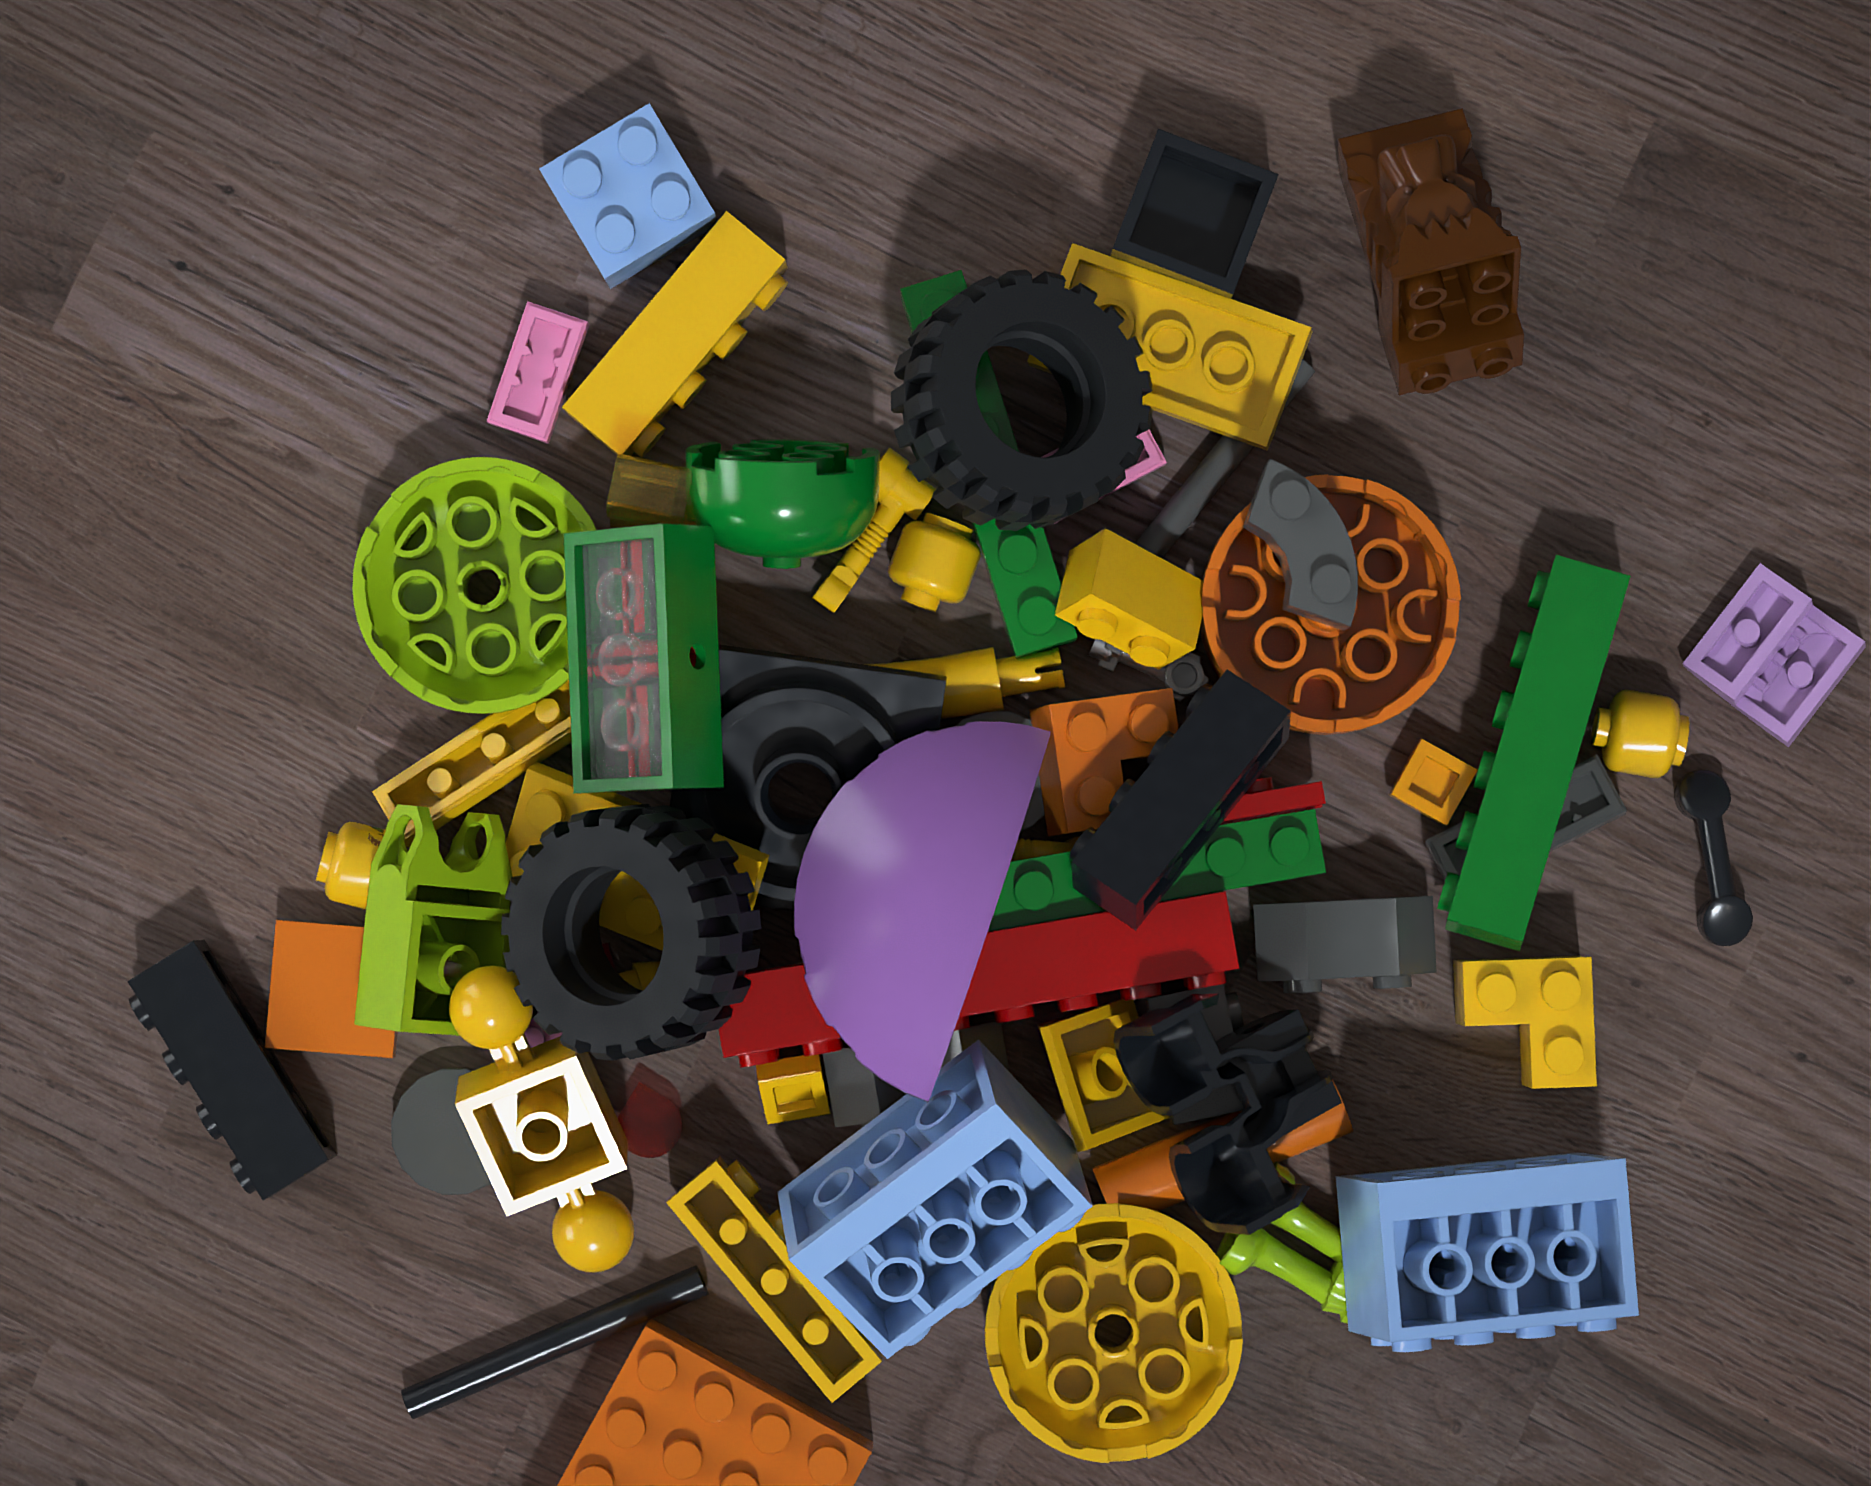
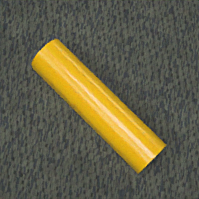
M569 680L559 689L533 704L511 711L488 715L373 790L372 793L388 820L397 804L429 807L436 831L524 774L527 768L535 762H542L570 744L572 741ZM412 819L408 822L404 834L405 846L410 848L415 837V825Z

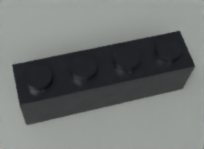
M1228 669L1213 687L1206 683L1196 692L1187 707L1186 716L1188 718L1175 734L1167 731L1158 739L1148 756L1147 763L1150 764L1136 782L1128 779L1120 786L1110 802L1108 809L1111 812L1097 830L1093 827L1086 829L1071 850L1069 859L1072 860L1073 888L1134 930L1138 929L1289 739L1291 710Z
M204 939L191 941L127 981L135 993L134 996L129 998L133 1012L148 1031L155 1027L169 1048L162 1053L167 1067L181 1085L190 1082L202 1102V1104L196 1107L201 1122L215 1140L222 1136L226 1140L236 1157L230 1161V1167L236 1179L248 1194L257 1191L262 1200L270 1198L338 1156L272 1048H265L266 1039Z

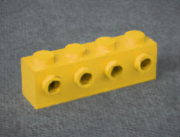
M719 1156L673 1194L666 1203L831 1403H833L880 1364L883 1354L788 1259L781 1211L777 1209L769 1216L754 1198V1195L761 1188L751 1174L738 1160H735L728 1166Z

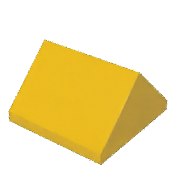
M1119 999L1038 1024L1077 1152L1089 1150L1170 1118L1169 1115H1159L1153 1112L1141 1101L1126 1078L1116 1055L1114 1045L1115 1031L1139 1017L1134 1000L1124 1001V999Z

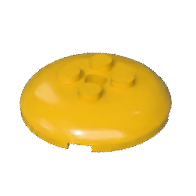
M1095 1204L1084 1213L1081 1220L1074 1227L1065 1232L1056 1233L1033 1250V1253L1023 1265L1014 1270H1006L998 1276L992 1288L986 1311L985 1347L993 1381L1011 1413L1029 1432L1045 1444L1067 1455L1092 1462L1109 1463L1146 1457L1149 1459L1166 1453L1192 1438L1213 1418L1224 1403L1233 1386L1242 1354V1319L1238 1297L1227 1270L1223 1265L1219 1264L1220 1259L1193 1230L1164 1213L1132 1204ZM1111 1314L1126 1317L1131 1325L1128 1339L1122 1345L1116 1347H1106L1095 1338V1328L1098 1320Z

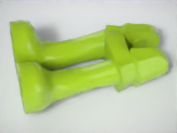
M1274 1162L1273 1164L1280 1175L1290 1183L1295 1184V1176L1288 1168L1278 1162ZM1302 1201L1297 1208L1271 1222V1224L1289 1232L1333 1259L1335 1262L1331 1266L1330 1271L1286 1246L1262 1228L1250 1235L1225 1233L1216 1255L1220 1259L1219 1264L1225 1267L1228 1274H1240L1251 1266L1270 1272L1321 1304L1322 1311L1339 1314L1340 1322L1348 1324L1339 1227L1308 1208Z

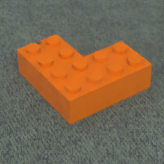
M650 1319L557 1486H854L872 1453L873 1441L661 1323Z

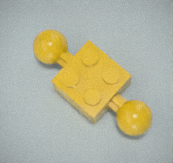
M500 966L476 968L465 974L455 985L450 997L449 1014L457 1033L471 1045L489 1049L494 1063L458 1077L455 1106L506 1216L557 1197L560 1207L553 1220L552 1239L559 1256L568 1265L580 1271L602 1272L619 1264L629 1252L634 1238V1224L628 1208L619 1198L608 1192L595 1190L592 1183L627 1169L628 1140L589 1053L579 1054L563 1046L560 1041L561 1036L531 1048L524 1032L530 1024L533 1005L524 1007L515 992L514 987L520 985L516 973L513 971L507 972V968Z

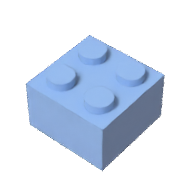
M650 103L539 168L610 289L711 230L718 221L714 210Z

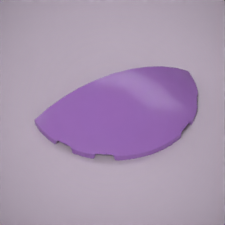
M976 721L933 732L928 730L903 740L880 753L874 762L864 768L854 779L848 780L842 786L820 817L805 849L797 877L794 899V933L799 939L800 953L805 968L804 980L813 1002L825 1023L837 1031L844 1042L855 1052L856 1059L881 1080L902 1092L929 1102L969 989L1019 838L1051 731L1016 723Z

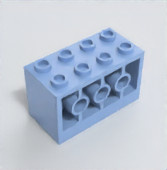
M977 1040L940 1069L929 1102L906 1094L777 1192L788 1259L887 1359L904 1346H912L921 1341L927 1335L931 1326L955 1308H963L972 1303L978 1297L982 1288L1006 1270H1014L1023 1265L1029 1259L1033 1250L1056 1233L1065 1232L1074 1227L1081 1220L1084 1213L1093 1206L1074 1141L980 1040Z
M1577 1152L1336 1176L1348 1331L1371 1337L1372 1346H1392L1393 1352H1416L1432 1349L1431 1338L1439 1340L1454 1339L1455 1345H1481L1494 1342L1493 1332H1516V1338L1532 1339L1555 1336V1326H1577V1330L1580 1332L1608 1331L1617 1329L1616 1318L1639 1316L1626 1158Z

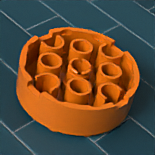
M1328 474L1313 475L1304 478L1311 482L1332 504L1344 523L1352 542L1358 573V595L1351 627L1342 631L1282 610L1286 584L1280 561L1262 538L1243 528L1250 507L1249 504L1223 531L1207 559L1201 577L1203 585L1200 633L1208 659L1218 677L1220 678L1228 669L1291 710L1290 730L1318 735L1344 734L1365 729L1398 715L1423 696L1444 669L1456 641L1459 601L1461 600L1460 584L1455 563L1444 538L1424 512L1398 492L1368 479L1363 480Z

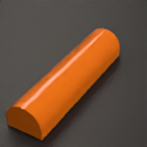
M1332 1079V1082H1333V1084H1334V1086H1335V1088H1336V1090H1337V1093H1338V1095H1339V1097H1340V1099H1341V1101H1342V1098H1341V1096H1340V1094H1339V1092H1338V1089H1337V1087H1336V1085H1335V1083H1334V1081H1333V1079ZM1343 1101L1334 1108L1283 1135L1268 1147L1267 1152L1272 1162L1279 1163L1352 1133V1124ZM1242 1111L1218 1116L1093 1167V1173L1106 1204H1132L1161 1211L1185 1201L1171 1171L1169 1161L1170 1147L1208 1126L1226 1125Z

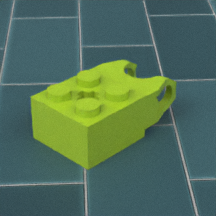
M397 804L371 863L354 1025L398 1032L460 1036L455 1030L449 1014L450 997L457 982L465 974L479 967L500 966L507 968L503 953L510 952L508 935H501L502 914L510 913V900L505 899V894L512 873L506 849L505 833L499 815L468 812L459 831L452 840L449 853L443 860L439 851L438 835L433 825L429 807ZM412 819L415 825V837L408 851L405 846L404 834L408 822ZM483 826L487 836V843L483 855L478 858L475 840L479 829Z

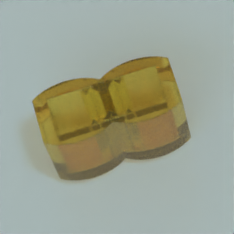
M619 453L615 462L606 507V515L610 518V529L663 523L697 525L690 497L693 473L687 467Z

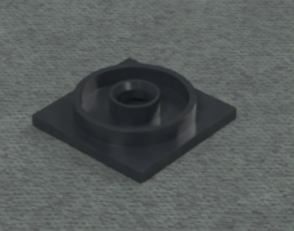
M718 644L724 787L672 790L670 807L681 809L686 815V819L700 818L712 826L716 834L770 855L754 906L794 911L797 877L803 855L812 832L822 814L808 820L789 818L783 815L774 806L770 797L769 784L772 777L779 769L788 764H811L820 769L828 778L832 788L833 799L848 780L854 779L864 768L874 762L880 753L903 740L925 731L933 732L940 730L947 676Z

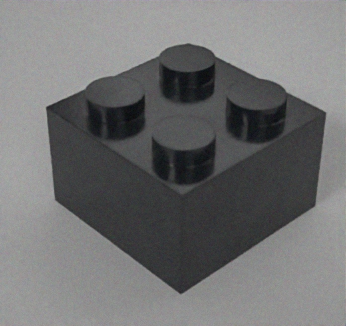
M1158 129L1110 256L1231 299L1279 174Z

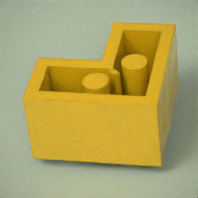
M1578 955L1453 960L1456 1024L1462 1026L1519 1024L1521 1081L1523 1086L1531 1089L1597 1086L1592 957Z

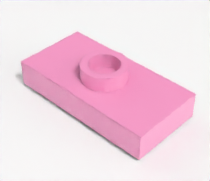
M527 301L486 421L488 424L549 444L589 327L588 321Z

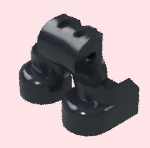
M1219 993L1192 994L1169 1008L1151 1010L1118 1028L1114 1033L1116 1055L1133 1090L1149 1109L1159 1115L1174 1116L1208 1097L1213 1089L1233 1084L1244 1110L1226 1125L1208 1126L1170 1147L1169 1161L1180 1192L1202 1223L1216 1232L1250 1235L1282 1217L1287 1212L1297 1208L1310 1186L1303 1184H1292L1280 1175L1267 1152V1148L1283 1135L1341 1104L1342 1101L1332 1082L1333 1075L1331 1071H1317L1305 1045L1313 1040L1314 1034L1312 1030L1307 1029L1298 1009L1279 1011L1264 1016L1236 1029L1215 1042L1201 1010L1217 1005Z

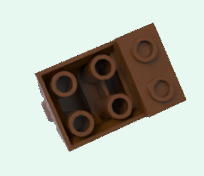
M1463 108L1339 138V175L1379 299V334L1398 395L1411 392L1430 394L1446 388L1452 382L1476 376L1485 379L1495 378L1509 372L1513 367L1521 366L1523 361L1524 332L1517 313L1521 245L1518 236H1513L1510 230L1502 227V212L1500 208L1491 206L1492 190L1489 183L1483 179L1480 164L1472 149V134Z

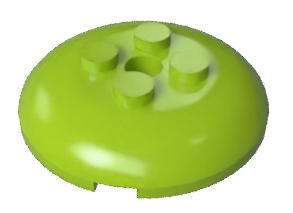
M472 457L452 460L430 467L407 480L391 494V497L378 511L370 526H367L361 538L353 569L352 590L357 622L363 638L375 659L389 676L406 690L433 705L463 713L491 714L511 711L533 704L547 697L569 680L564 533L594 531L597 528L584 507L569 491L541 471L528 465L500 458ZM492 570L498 575L501 582L499 593L494 600L486 605L475 604L467 592L469 580L476 572Z

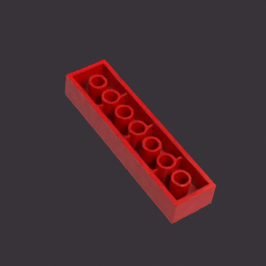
M1226 891L1158 902L1137 930H1134L1108 911L987 932L954 1031L970 1028V1015L994 1011L996 1023L1034 1017L1033 1004L1056 1000L1060 1012L1098 1006L1096 993L1119 989L1121 999L1128 1001L1162 995L1160 982L1183 979L1184 988H1188V990L1225 984L1226 977L1224 971L1239 969ZM803 963L745 972L744 977L751 980V986L743 1002L729 1005L733 1009L732 1017L718 1029L723 1058L738 1056L741 1068L778 1061L781 1058L779 1048L802 1045L804 1056L842 1050V1047H844L843 1039L832 1026H828L813 1002L804 980L805 968Z

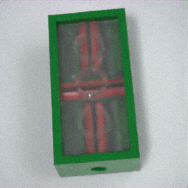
M663 523L564 533L573 794L724 787L715 544L712 526Z

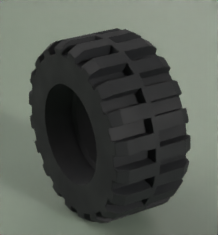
M1026 269L1007 271L997 279L988 276L979 280L932 312V316L920 323L908 338L911 348L899 355L894 374L898 379L904 380V382L891 391V411L893 413H902L904 421L903 425L894 430L899 448L911 447L917 461L908 467L918 482L929 477L938 487L932 495L935 500L946 509L960 503L965 506L962 513L963 519L978 525H983L995 519V525L999 530L1018 531L1029 524L1035 529L1054 524L1098 502L1100 497L1118 487L1126 479L1125 469L1137 463L1145 447L1143 440L1136 436L1149 430L1151 427L1153 410L1150 406L1142 405V397L1153 390L1150 372H1140L1136 362V358L1144 354L1136 336L1129 340L1125 338L1118 327L1125 319L1112 305L1105 310L1099 308L1094 303L1097 298V292L1082 283H1079L1070 290L1064 288L1066 279L1063 275L1044 271L1032 279V274ZM993 346H1008L1025 351L1041 361L1057 380L1064 396L1067 420L1062 443L1053 455L1041 458L1020 453L1002 442L985 422L978 405L975 384L979 361L987 349Z
M638 804L589 810L572 815L569 821L555 823L542 833L540 838L542 844L530 845L523 854L518 866L524 872L521 876L511 877L505 894V899L512 901L510 913L502 914L501 935H508L510 952H505L503 955L507 972H516L520 985L514 987V990L524 1007L531 1005L535 1007L538 1013L533 1018L548 1035L562 1032L560 1041L563 1046L579 1054L590 1051L596 1059L611 1061L623 1058L631 1060L690 1046L705 1039L708 1031L719 1029L732 1017L733 1009L729 1005L743 1002L751 986V980L744 977L745 972L748 969L757 968L760 955V946L752 945L753 930L761 929L760 910L751 911L748 894L754 892L755 889L748 872L738 873L733 865L739 859L738 854L727 840L718 842L711 840L715 834L712 826L698 817L686 819V815L681 809L667 805L651 807L649 804ZM621 871L632 876L647 890L655 902L663 927L664 940L661 961L655 976L643 991L630 985L615 971L605 954L600 937L599 916L602 901L609 885Z

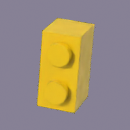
M1105 528L1069 551L1055 616L1076 626L1083 635L1102 640L1129 654L1138 664L1154 667L1159 670L1196 649L1202 620L1203 580Z

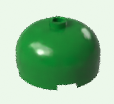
M750 439V443L732 445V450L721 451V443L718 442L692 445L686 448V499L688 508L698 526H712L714 530V543L738 554L762 557L763 567L776 569L801 567V558L822 556L843 549L854 542L866 530L874 517L879 500L880 451L875 448H862V455L854 457L849 456V443L794 439Z

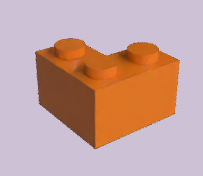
M1173 688L1050 704L1030 710L1032 727L1051 731L1039 770L1048 836L1082 832L1089 827L1098 829L1111 813L1108 809L1113 796L1124 783L1121 762L1148 758L1153 746L1165 732L1170 731L1173 734L1177 732L1178 722Z

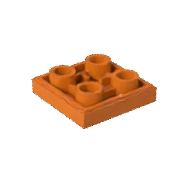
M276 920L265 1048L395 1058L398 1031L354 1025L364 934L363 926Z

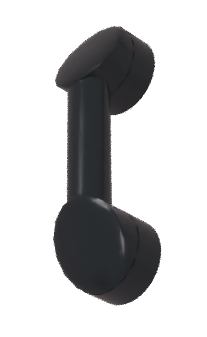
M1695 770L1685 774L1678 781L1674 791V800L1678 810L1685 817L1696 820L1698 824L1711 898L1706 900L1698 911L1697 927L1702 937L1709 943L1717 946H1732L1742 941L1748 935L1752 927L1753 915L1750 906L1745 900L1736 896L1722 819V815L1729 808L1731 793L1726 781L1718 774L1709 770Z

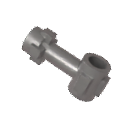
M1095 639L1089 656L1100 660L1099 666L1113 671L1117 663L1121 662L1164 681L1167 688H1173L1174 699L1180 702L1185 696L1197 692L1209 680L1204 675L1200 664V656L1191 652L1159 670L1154 667L1138 664L1129 654L1098 639Z

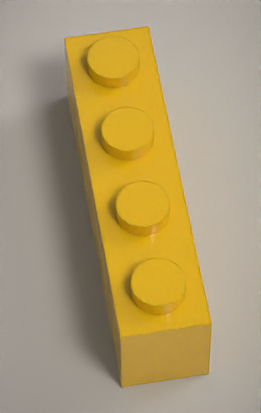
M726 211L562 408L623 461L626 462L634 452L641 458L644 457L665 432L666 428L659 422L675 403L684 409L702 389L707 379L700 373L713 357L718 355L722 360H725L743 340L747 330L741 324L754 308L758 306L763 311H766L788 285V281L782 277L788 269L786 260Z

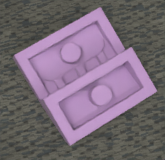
M1760 563L1683 662V666L1742 714L1789 747L1866 648V643L1863 639L1816 608L1810 597Z

